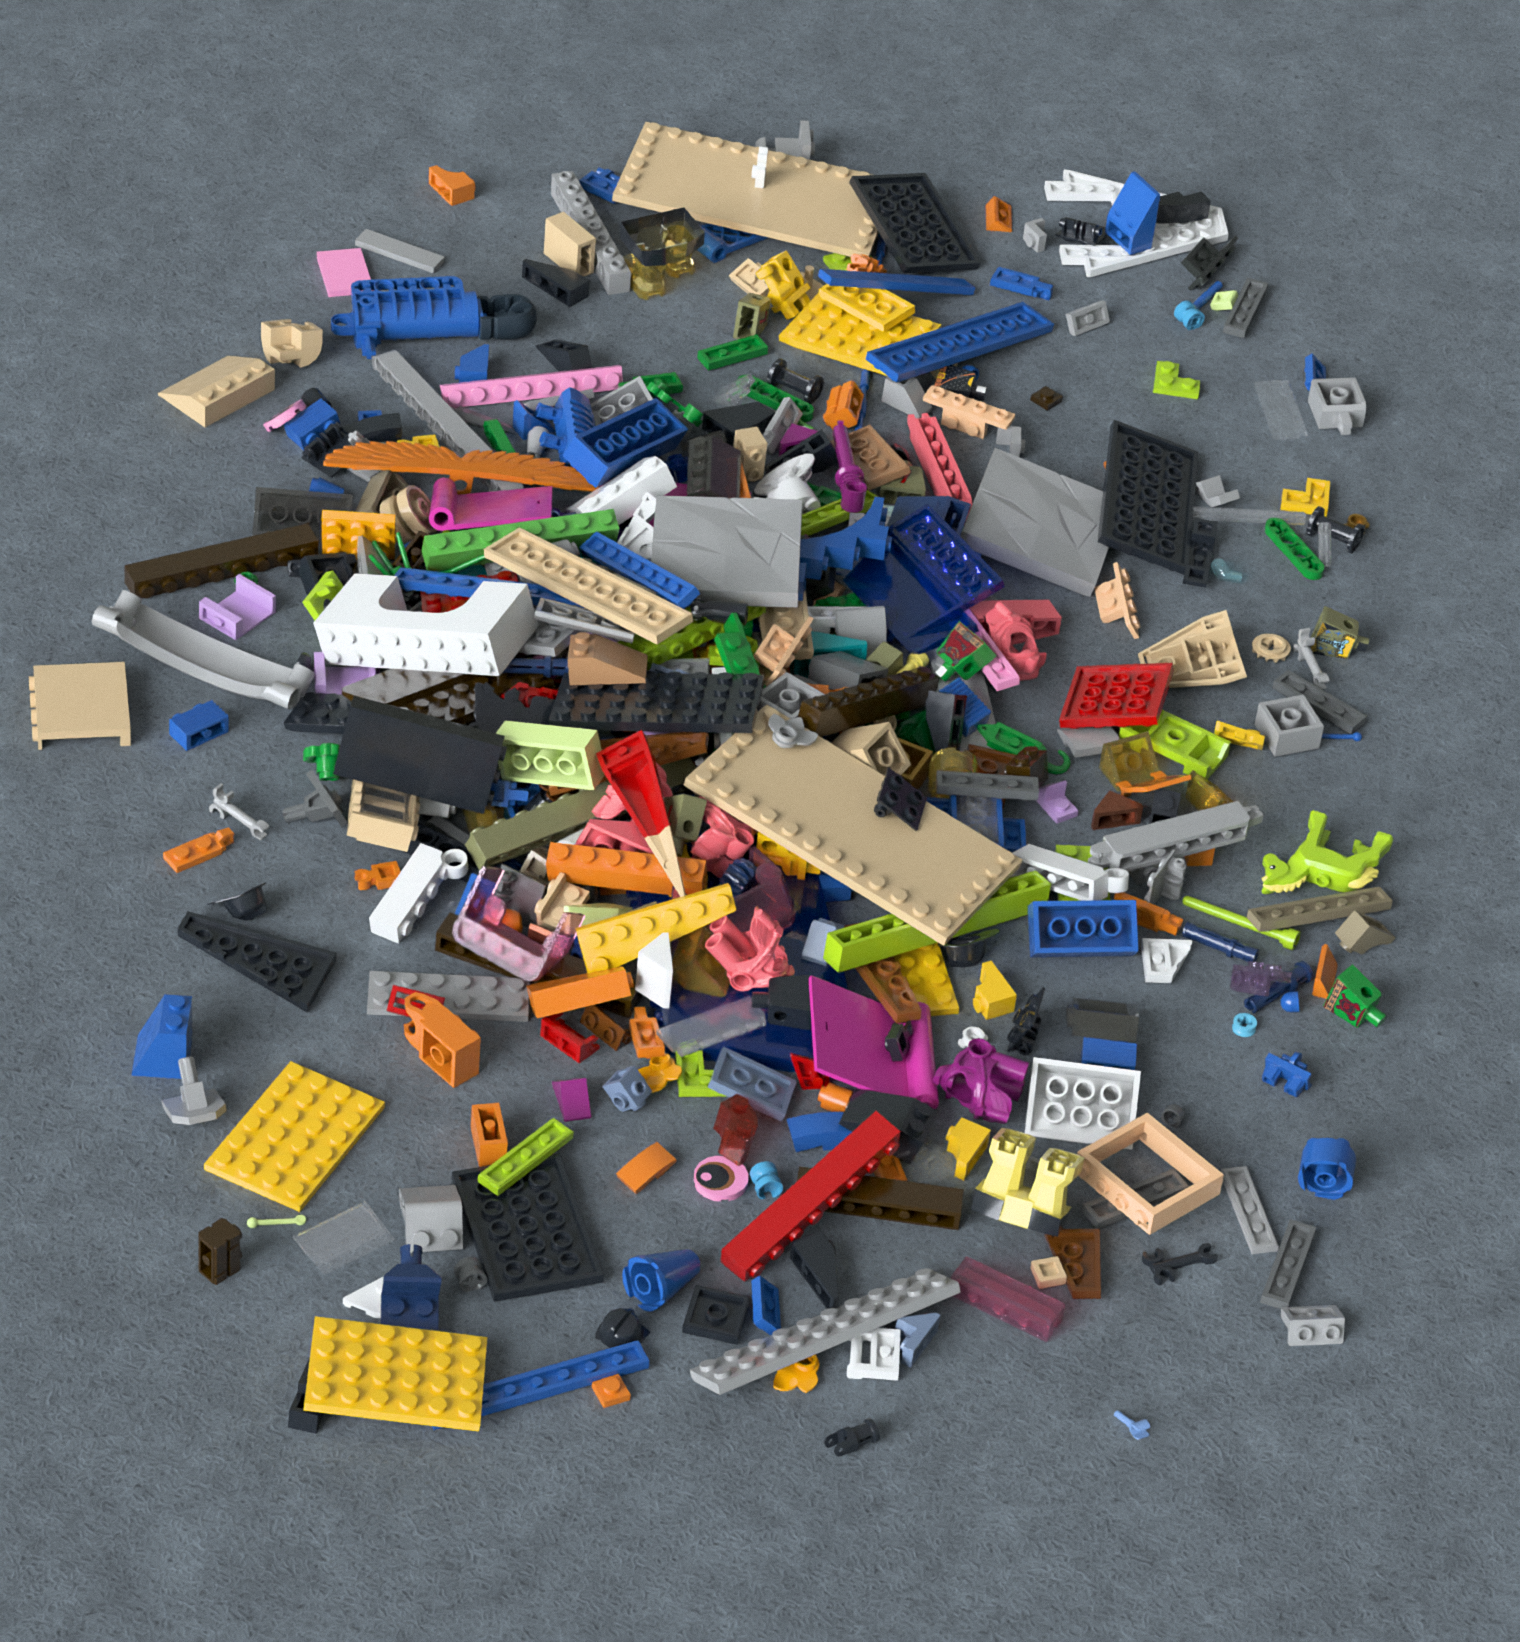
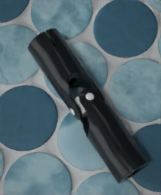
M695 598L690 606L693 620L703 619L702 617H705L712 622L725 623L731 613H737L742 624L746 625L748 603L721 600L705 602L700 598Z

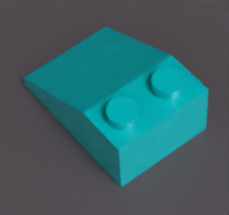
M811 631L813 656L842 651L864 660L867 659V641ZM794 659L789 665L791 675L796 674L808 678L809 664L812 659Z

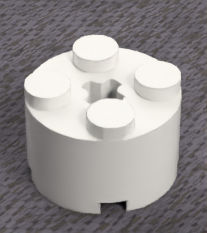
M798 477L780 482L777 485L779 488L774 493L771 490L767 496L769 499L802 500V514L821 507L820 501L807 482L802 481Z

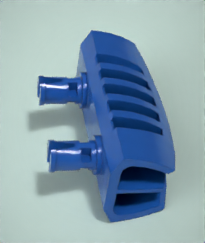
M569 387L561 393L554 407L539 402L535 409V417L552 420L555 427L556 435L542 432L539 439L540 446L558 450L560 462H564L565 466L572 467L563 457V454L576 435L595 427L596 424L589 399L578 390Z

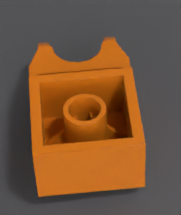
M418 992L405 997V1009L412 1018V1021L404 1024V1035L410 1044L419 1051V1058L453 1088L479 1074L481 1043L479 1034L475 1030H471L462 1022L458 1015H454L438 1000ZM419 1000L424 1002L425 1006L421 1010L410 1003ZM415 1027V1033H412L409 1029Z

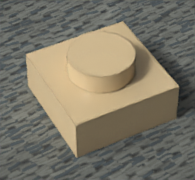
M1058 1256L1031 1261V1271L1039 1289L1066 1284L1067 1276Z

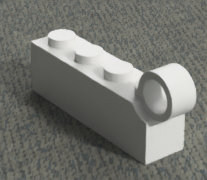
M420 843L369 917L371 932L400 943L405 936L410 934L416 919L423 915L428 901L436 896L441 882L447 878L459 879L467 874L468 860L466 853L459 849H450L443 854L440 850ZM452 862H460V863H461V864L458 865V866H450V865H448V864H450V863H452Z
M1031 844L1013 852L1014 855L1023 861L1020 868L1011 877L1036 870L1051 883V891L1081 901L1102 900L1108 897V892L1121 893L1128 890L1129 873L1124 869L1110 868L1103 870L1102 867Z

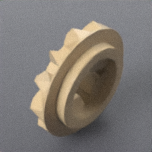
M1261 634L1252 642V652L1257 653V658L1264 657L1266 662L1269 659H1272L1275 663L1279 659L1285 661L1286 657L1290 655L1291 647L1289 642L1279 635ZM1271 645H1274L1273 650H1268Z

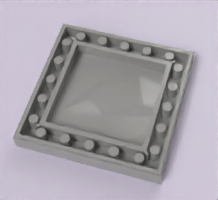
M994 448L957 544L1090 597L1109 548L1097 542L1103 491Z
M656 496L651 562L696 586L701 593L696 598H700L705 602L721 600L748 603V606L798 607L802 500Z

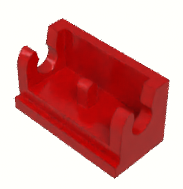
M563 1012L543 1017L541 1019L540 1036L579 1064L600 1049V1045L597 1043L593 1044L599 1039L597 1036L591 1035L586 1039L565 1024L562 1018L556 1020L563 1015Z

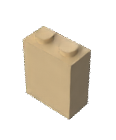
M565 212L546 218L544 254L558 266L574 270L584 277L594 273L596 238Z

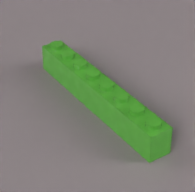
M614 509L427 535L424 536L422 555L427 571L451 569L483 555L486 547L519 527L550 543L567 539L570 543L574 542L578 550H580L579 547L596 531L617 543L619 525ZM486 558L474 565H481L494 562Z

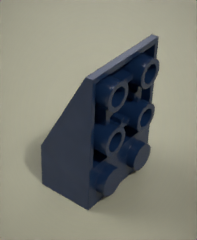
M950 496L897 497L887 525L889 527L888 532L953 555L971 504Z

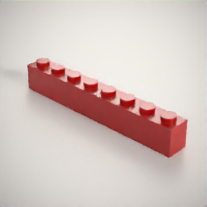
M875 1111L724 1246L721 1251V1263L744 1282L751 1277H758L771 1259L773 1261L778 1259L790 1242L801 1238L804 1229L810 1224L813 1226L818 1223L825 1210L829 1207L834 1208L841 1201L842 1195L845 1192L854 1190L866 1173H873L886 1155L890 1157L897 1151L900 1145V1131L880 1113Z

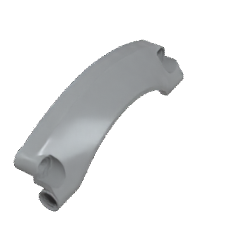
M122 590L114 607L110 606L108 608L100 605L93 614L92 625L115 634L138 650L182 673L231 693L268 700L289 710L296 707L300 698L304 697L315 676L313 671L302 665L295 664L293 669L249 654L200 633L141 603V598L126 590Z

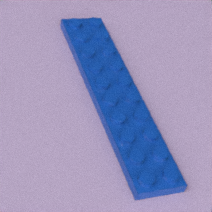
M1021 302L868 351L866 360L876 369L889 376L891 380L901 382L1052 332L1054 323L1026 303Z

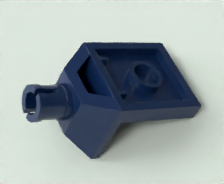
M410 1244L401 1246V1264H397L384 1275L381 1289L380 1324L439 1331L441 1277L428 1265L422 1264L423 1248L414 1244L412 1257L410 1256Z

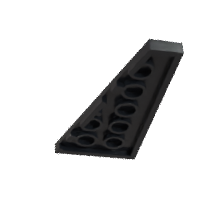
M189 911L178 927V936L305 1012H308L336 962V952Z

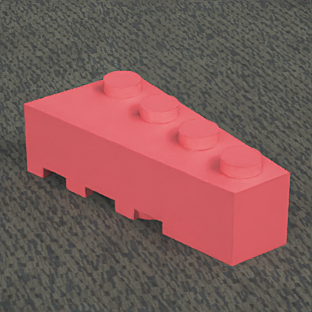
M1050 600L965 601V604L990 638V628L985 615L993 610L996 603L1000 601L1011 611L1030 622L1035 640L1059 634L1062 617ZM1023 632L1013 633L1010 643L1012 645L1023 643L1026 641L1027 636Z

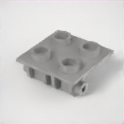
M1173 849L1167 858L1163 857L1157 872L1153 871L1149 876L1147 886L1150 888L1144 901L1155 905L1161 896L1170 900H1178L1180 898L1186 863L1182 858H1174L1176 850Z

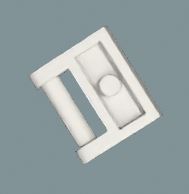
M876 1328L850 1339L851 1351L850 1364L847 1366L848 1378L862 1379L864 1377L898 1381L899 1329ZM863 1341H871L870 1364L861 1363Z

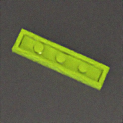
M552 1118L478 1175V1182L499 1196L572 1140L574 1132L555 1118Z

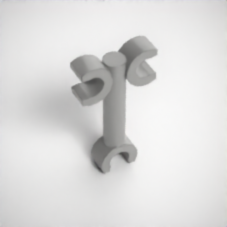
M1310 628L1300 629L1298 643L1294 644L1293 651L1299 652V661L1306 660L1313 674L1314 685L1320 689H1326L1324 683L1330 681L1326 673H1322L1310 647L1314 645L1315 638H1309Z
M222 783L213 789L214 803L209 806L211 813L217 809L222 819L226 818L229 814L247 826L252 836L259 840L267 836V833L264 832L269 828L267 822L254 820L230 802L234 798L232 790L225 794L223 791L224 784Z

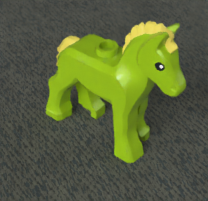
M1313 810L1308 818L1310 832L1307 834L1306 840L1299 846L1287 863L1281 861L1275 854L1269 853L1263 857L1262 864L1265 868V876L1262 877L1264 886L1262 894L1294 891L1296 887L1300 888L1304 882L1313 883L1341 893L1362 889L1365 885L1372 882L1374 878L1378 877L1379 871L1373 867L1378 866L1380 859L1390 851L1394 839L1392 835L1380 831L1376 833L1371 847L1365 846L1361 841L1355 839L1352 849L1354 855L1346 857L1334 850L1325 848L1331 831L1325 830L1328 817L1324 813Z

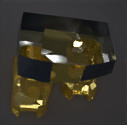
M685 207L621 222L620 238L631 252V254L623 256V259L631 271L630 287L636 295L643 300H648L649 296L655 294L663 297L666 292L665 272L669 277L679 278V274L689 272L691 275L694 274L696 263L691 257L694 251L704 245L705 232Z

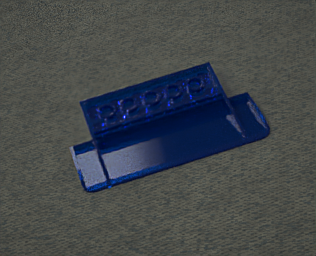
M929 504L924 505L889 526L888 536L892 537L890 551H885L884 560L859 557V561H854L852 570L836 568V574L844 577V583L866 607H885L886 628L913 654H923L940 647L959 621L973 633L979 632L977 624L964 611L1005 587L1001 577Z

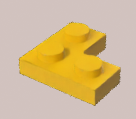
M1307 478L1305 492L1283 488L1280 510L1312 515L1314 510L1320 506L1325 509L1324 516L1327 517L1330 481Z

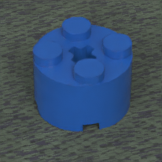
M1343 1138L1309 1139L1302 1151L1298 1173V1182L1304 1191L1308 1189L1315 1192L1317 1197L1332 1200L1343 1197V1193L1348 1190L1350 1191L1353 1185L1356 1166V1155L1350 1147V1143Z

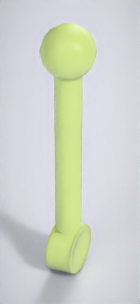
M297 1215L295 1218L263 1220L251 1217L248 1219L247 1225L250 1228H255L257 1225L295 1223L303 1225L306 1223V1217Z

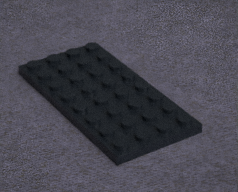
M1114 420L1110 426L1097 542L1184 575L1186 564L1189 565L1199 452Z
M647 671L646 683L570 685L569 672L563 674L548 721L549 725L603 731L642 730L658 732L753 733L765 684L764 675H757L755 673L732 675L728 672L719 674H706L704 672L682 674L677 671L670 673Z

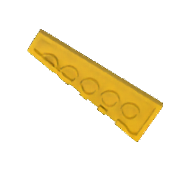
M729 883L577 927L575 930L587 973L619 967L638 958V951L663 932L669 933V942L736 911L731 887Z

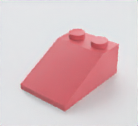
M589 819L574 844L654 854L635 822Z

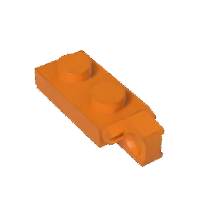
M229 827L218 830L216 834L211 832L163 852V858L176 873H179L221 855L226 850V846L234 843V833Z
M1124 892L1116 893L1114 896V900H1136L1137 925L1155 932H1158V930L1165 931L1175 936L1182 927L1183 919L1171 914V912Z
M634 1007L635 1015L634 1019H629V1029L637 1057L647 1059L664 1057L665 1046L656 1017L648 1018L645 1007Z

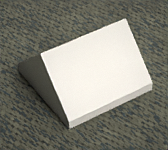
M663 932L638 951L635 990L659 1006L669 1008L673 967L669 933Z

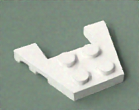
M647 492L643 496L639 508L635 510L630 524L625 528L617 543L651 561L654 528L649 522L655 517L656 499Z

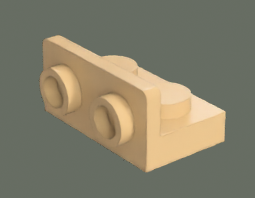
M749 258L729 275L731 281L747 294L754 293L766 297L770 291L765 280H759L755 274L762 265L759 262L755 264Z
M560 872L556 880L552 879L549 883L545 897L539 899L535 906L534 912L537 916V925L566 936L567 933L562 932L564 906L586 904L590 898V891L566 882V874Z

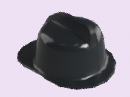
M267 883L260 884L240 895L214 901L207 905L222 902L232 917L245 921L251 920L267 911L262 887Z
M986 930L969 936L950 939L944 946L940 943L938 945L945 947L951 967H971L983 959L986 940L999 934L1000 930Z
M618 1308L610 1311L605 1316L595 1333V1339L600 1340L609 1348L637 1340L641 1344L651 1331L640 1324L634 1309Z

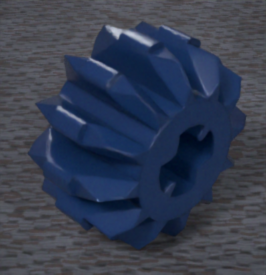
M744 858L736 859L732 864H729L726 871H723L724 874L720 878L718 886L729 883L734 902L736 904L742 903L755 890L756 885L759 883L761 872L751 861Z

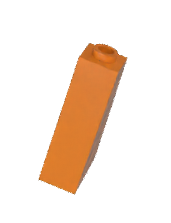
M621 966L526 985L532 1012L536 1018H541L631 996L630 988H634L631 972L626 973V970Z

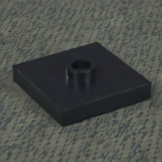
M695 1285L683 1323L682 1333L738 1345L751 1297Z

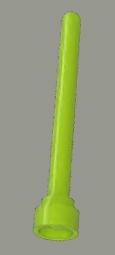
M1185 896L1182 900L1183 904L1188 907L1279 940V943L1283 944L1284 948L1293 951L1295 949L1294 945H1297L1301 932L1289 928V930L1274 929L1259 932L1245 916L1190 896Z

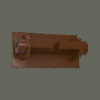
M595 1005L586 1006L580 1023L612 1049L618 1051L622 1042L627 1045L632 1041L630 1031L617 1024L604 1013L601 1007H596Z

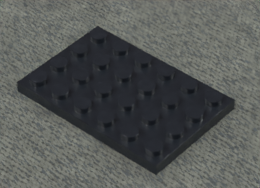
M926 173L851 177L849 184L904 274L976 270L979 268L980 260Z
M553 1154L499 1196L478 1182V1175L490 1165L452 1172L451 1179L461 1198L462 1211L482 1269L487 1276V1284L494 1302L603 1283L604 1273L560 1154Z

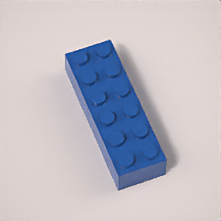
M654 398L576 435L563 454V457L586 478L588 483L597 488L643 458L660 457L676 449L688 428L657 398Z

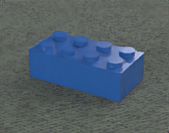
M1136 900L1033 901L1028 906L1030 958L1133 956L1138 952Z

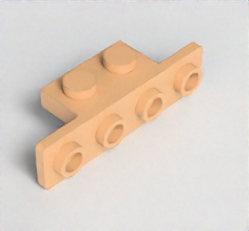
M932 385L923 396V401L943 408L941 425L981 439L987 434L988 424L1006 430L1015 419V414L1005 409L988 405L941 387Z
M1116 562L1113 563L1116 578L1094 588L1100 618L1103 623H1110L1124 617L1126 626L1134 639H1138V629L1141 626L1137 616L1134 614L1137 612V608L1131 599L1134 597L1132 588L1128 583L1131 579L1126 568L1122 569L1119 563Z
M809 616L795 637L776 624L771 627L753 655L755 660L773 671L765 683L766 686L785 674L787 670L783 667L787 669L794 660L795 656L792 653L796 655L804 644L801 639L805 641L812 631L809 625L814 618Z

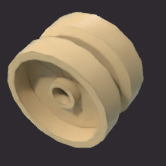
M415 485L407 486L399 491L397 495L390 496L380 504V514L396 515L395 541L397 543V532L401 533L405 545L414 539L418 531H423L429 535L437 531V529L431 526L429 521L431 501Z

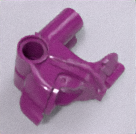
M976 1038L968 1043L966 1049L956 1055L952 1064L943 1065L937 1069L933 1082L936 1085L940 1084L946 1092V1099L954 1097L962 1106L967 1107L969 1112L973 1114L974 1119L981 1117L988 1122L1006 1124L1009 1121L1012 1110L1011 1100L1019 1101L1030 1063L997 1052L996 1048L988 1041Z

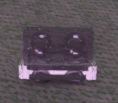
M1248 961V966L1233 964L1230 989L1269 996L1271 981L1290 983L1292 973L1281 971L1282 966L1266 964V968H1264V963Z

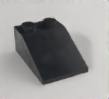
M855 1088L838 1124L853 1132L877 1111L900 1131V1145L893 1155L910 1165L924 1144L938 1111L913 1097Z

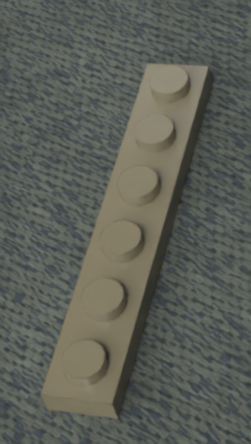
M1379 886L1248 909L1247 919L1259 932H1266L1274 929L1348 917L1354 910L1362 914L1391 909L1393 900Z

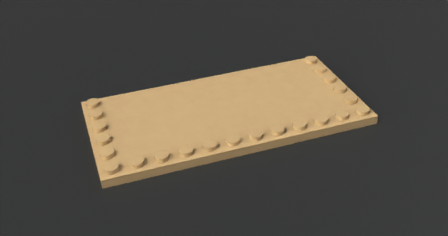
M645 122L612 196V201L658 212L685 207L696 221L849 257L853 254H865L870 257L879 234L849 184L852 176L873 174L768 150L764 188H756L755 178H752L753 165H757L759 147L650 122Z
M767 704L757 713L753 733H734L689 774L684 782L685 787L943 946L1020 868L1023 861L1010 851H1007L927 801L917 831L892 812L882 818L876 816L874 806L878 803L877 796L885 776L820 736L817 737L813 744L807 746L795 745L792 748L778 746L773 741V731L770 729L768 721L773 714L780 716L785 721L790 718Z

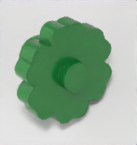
M323 743L320 746L304 748L303 761L316 763V772L319 775L320 781L340 780L339 775L333 774L340 749L339 744Z

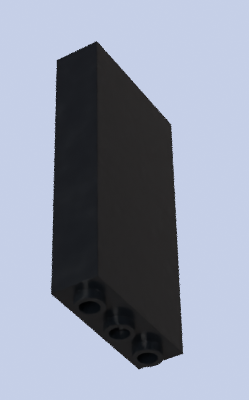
M354 696L333 774L484 814L486 805H492L495 791L490 789L492 783H498L501 769L496 767L498 760L504 761L507 746H503L505 736Z

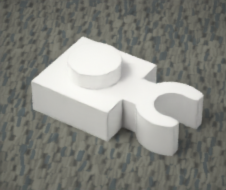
M759 146L757 165H753L752 178H755L756 188H764L768 147Z

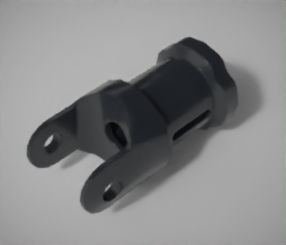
M867 1418L860 1425L852 1428L847 1426L830 1434L825 1438L824 1444L827 1448L835 1446V1455L843 1456L857 1451L859 1446L872 1442L874 1444L878 1442L880 1434L875 1422L871 1418Z

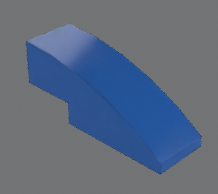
M821 1112L788 1118L787 1123L795 1152L822 1146L823 1151L833 1150L852 1133V1131L838 1124L844 1112Z

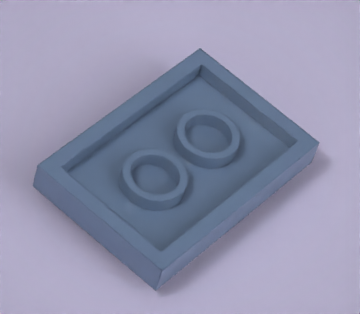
M723 1047L717 1059L708 1088L762 1112L769 1117L782 1121L797 1081Z

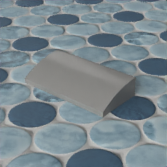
M540 598L534 615V620L628 643H633L635 637L634 632L586 608L545 598Z

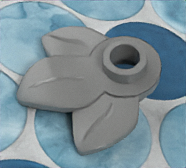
M773 714L768 721V725L773 731V741L782 748H792L795 745H811L818 737L817 733L804 730L801 717L785 721L780 716Z

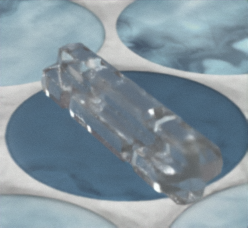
M1321 522L1318 524V557L1324 564V567H1330L1331 524L1329 522Z

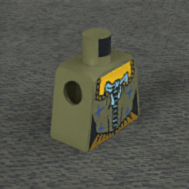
M1324 606L1310 637L1315 638V643L1310 647L1313 654L1348 659L1352 649L1365 652L1368 647L1369 638L1358 635L1359 622Z

